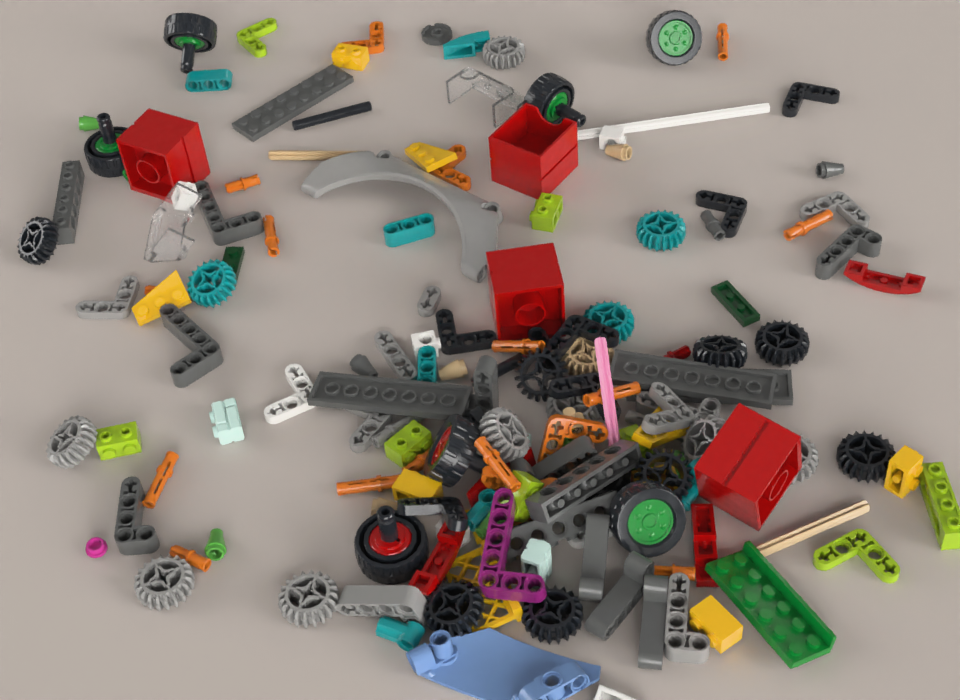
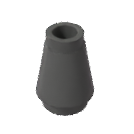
M822 161L816 165V174L822 179L844 173L843 164Z
M357 354L350 361L352 371L357 374L378 376V373L365 355Z

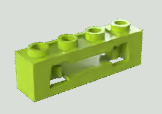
M943 462L922 463L923 470L919 475V488L940 550L960 549V509Z

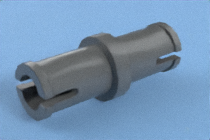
M710 210L703 211L700 217H702L701 219L706 224V229L712 233L715 240L720 241L724 239L726 234L720 227L719 220L714 218Z

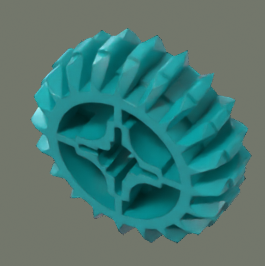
M659 210L657 212L651 211L650 214L645 213L644 217H640L636 225V235L639 243H642L643 247H648L649 250L655 249L657 252L658 250L665 251V249H669L671 251L673 247L678 248V245L682 244L686 236V226L683 218H679V214L674 215L673 211L669 213L666 210L663 212Z
M210 259L208 263L203 261L202 266L197 265V270L192 271L193 276L188 277L190 282L187 283V291L191 299L198 305H203L206 308L209 306L214 308L216 304L221 306L223 300L227 302V297L232 296L231 291L236 290L234 286L237 284L236 274L232 267L218 259L215 261Z
M604 300L601 304L596 302V305H590L583 317L616 329L619 332V345L621 340L626 341L628 337H631L634 329V317L631 309H627L626 305L621 306L620 302L613 303L612 300L611 302H605ZM591 329L588 332L596 333L598 331L596 329Z

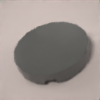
M435 23V26L427 25L421 32L424 43L433 46L443 45L453 37L451 27L443 23Z

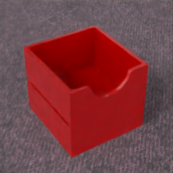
M528 103L520 107L488 137L492 181L535 199H539L541 193H551L578 166L577 122L564 118L562 123L552 124L543 118L538 107Z
M148 108L134 122V125H131L116 139L129 185L133 191L173 203L172 194L178 181L195 183L204 180L211 173L198 122Z
M554 243L486 252L490 305L497 340L522 341L523 339H528V331L533 327L543 328L549 339H551L565 322L564 282Z
M738 403L694 467L699 496L759 531L802 468L801 436Z

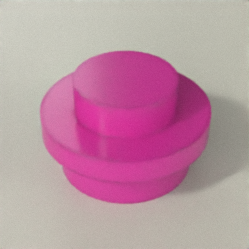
M94 537L87 542L85 551L89 557L99 558L107 552L108 545L105 540Z

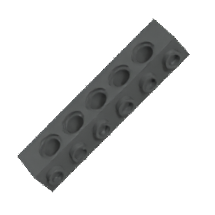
M80 160L62 162L53 222L59 229L57 232L59 234L57 245L75 243L85 177Z
M620 439L525 499L531 519L549 524L635 468L637 464H640L639 459L642 457L638 442Z
M610 490L586 499L549 524L529 520L513 526L510 541L514 537H519L522 544L518 549H512L509 545L506 564L517 560L516 556L521 555L524 549H526V545L529 539H531V533L536 529L542 531L541 540L550 543L551 547L558 545V541L566 538L567 541L578 538L579 533L586 529L587 513H594L596 507L602 506L604 514L608 515L610 504L617 491ZM576 514H582L584 517V522L580 526H575L573 523V518ZM559 521L563 524V530L561 533L555 534L552 531V526L555 522ZM497 540L493 544H499L502 541Z

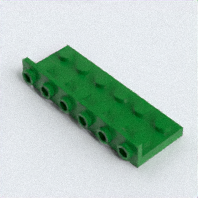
M746 541L741 551L706 564L705 571L790 669L831 652L836 641V635L751 541Z

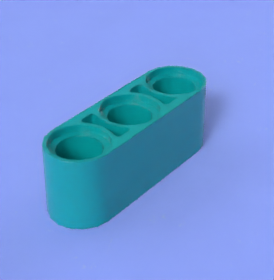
M228 69L191 71L187 74L185 88L190 92L228 90L231 88L233 74Z
M424 213L386 224L383 228L385 244L388 247H397L433 236L435 234L433 215Z
M423 346L418 351L417 381L437 383L438 364L436 350L432 346Z

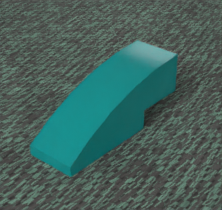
M489 30L464 35L443 44L444 60L476 56V52H482L484 44L487 43V40H490Z

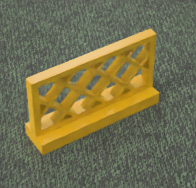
M485 540L480 542L481 547L455 559L451 568L456 566L463 568L459 576L450 574V572L447 573L446 576L449 583L454 578L458 582L463 579L466 583L471 582L474 587L479 586L478 575L480 565L476 566L470 563L473 558L479 555L482 556ZM492 561L489 565H495L498 561ZM467 569L477 571L473 580L464 577ZM488 582L485 586H492L493 582ZM482 594L484 603L493 607L489 615L482 613L483 619H487L485 624L477 629L473 626L471 629L472 632H476L486 628L495 629L514 619L517 622L522 621L523 610L519 601L502 600L503 603H501V599H496L495 601L486 599ZM498 607L508 611L507 615L500 618L494 616Z

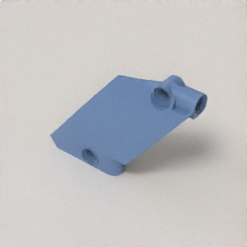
M491 628L465 634L462 637H451L448 631L437 630L431 634L429 644L423 643L406 652L407 659L417 675L480 700H565L599 681L601 666L581 662L533 647Z

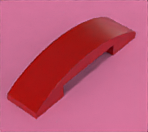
M850 259L844 270V275L864 287L890 294L919 293L926 280L924 276L906 273L903 278L868 270L867 263Z
M444 522L437 534V545L422 571L416 570L408 585L418 588L423 595L428 596L437 588V585H440L453 565L461 547L465 531H451Z

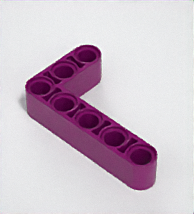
M500 488L493 496L478 575L481 592L485 597L492 599L540 603L547 595L544 580L540 575L505 571L516 503L510 489ZM504 500H509L507 503H501ZM500 520H506L502 524L497 523ZM497 540L502 541L499 544H493ZM492 561H498L495 565H489ZM488 582H495L492 586H485ZM511 584H517L513 589L508 588ZM534 586L540 587L537 591L530 590Z

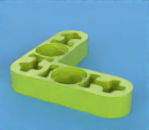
M267 18L240 30L236 34L238 43L254 57L261 58L266 56V45L258 38L277 30L276 19Z
M864 529L852 530L818 548L813 555V565L821 571L830 570L858 555L875 575L885 583L896 582L900 574V566ZM838 546H843L848 551L846 553H840L835 548ZM875 552L880 555V558L872 559L868 554Z

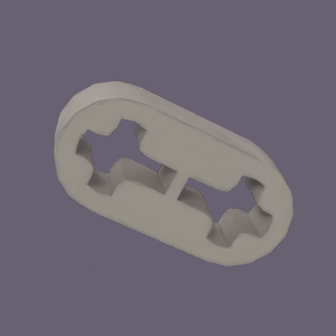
M429 286L424 290L417 304L420 316L430 317L435 313L441 301V290L439 287Z

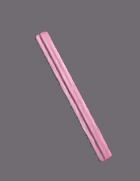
M599 337L594 340L605 424L608 430V446H611L620 440L607 342L605 337Z

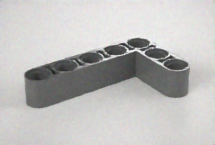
M201 180L194 183L198 192L196 201L216 245L224 246L259 235L264 231L261 214L256 211L224 220L208 182Z
M169 303L159 309L164 327L192 351V353L170 367V373L176 387L185 388L223 363L220 345L178 307Z

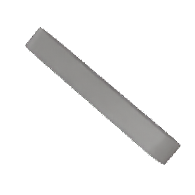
M384 330L377 332L374 336L375 345L397 378L417 381L418 373L416 368L392 334ZM389 350H396V351H397V352L394 353V354H388V353H387ZM398 362L405 363L403 366H396Z

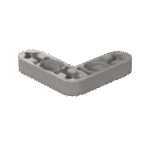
M833 192L806 203L800 208V218L803 221L829 209L832 213L837 211L851 225L857 224L866 228L869 226L870 216L843 192ZM820 205H825V206H828V207L822 208V207H820ZM846 209H851V210H854V211H853V212H848V211H846Z
M130 275L122 279L114 301L79 302L76 305L78 316L82 319L121 320L127 318L132 311L131 308L134 305L140 288L137 277ZM124 296H130L129 298L122 299ZM107 308L106 311L99 312V310Z
M653 382L648 394L663 411L645 415L641 424L642 430L648 434L657 435L690 427V423H692L695 417L694 413L667 385L661 382Z
M347 410L365 419L349 438L351 450L355 453L365 452L372 445L371 437L384 430L385 426L391 423L392 414ZM368 427L376 428V430L372 432L366 431Z

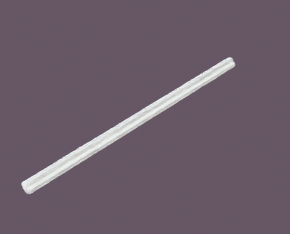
M761 103L610 126L624 128V134L769 113L770 105L769 103ZM603 127L577 130L578 141L599 138Z

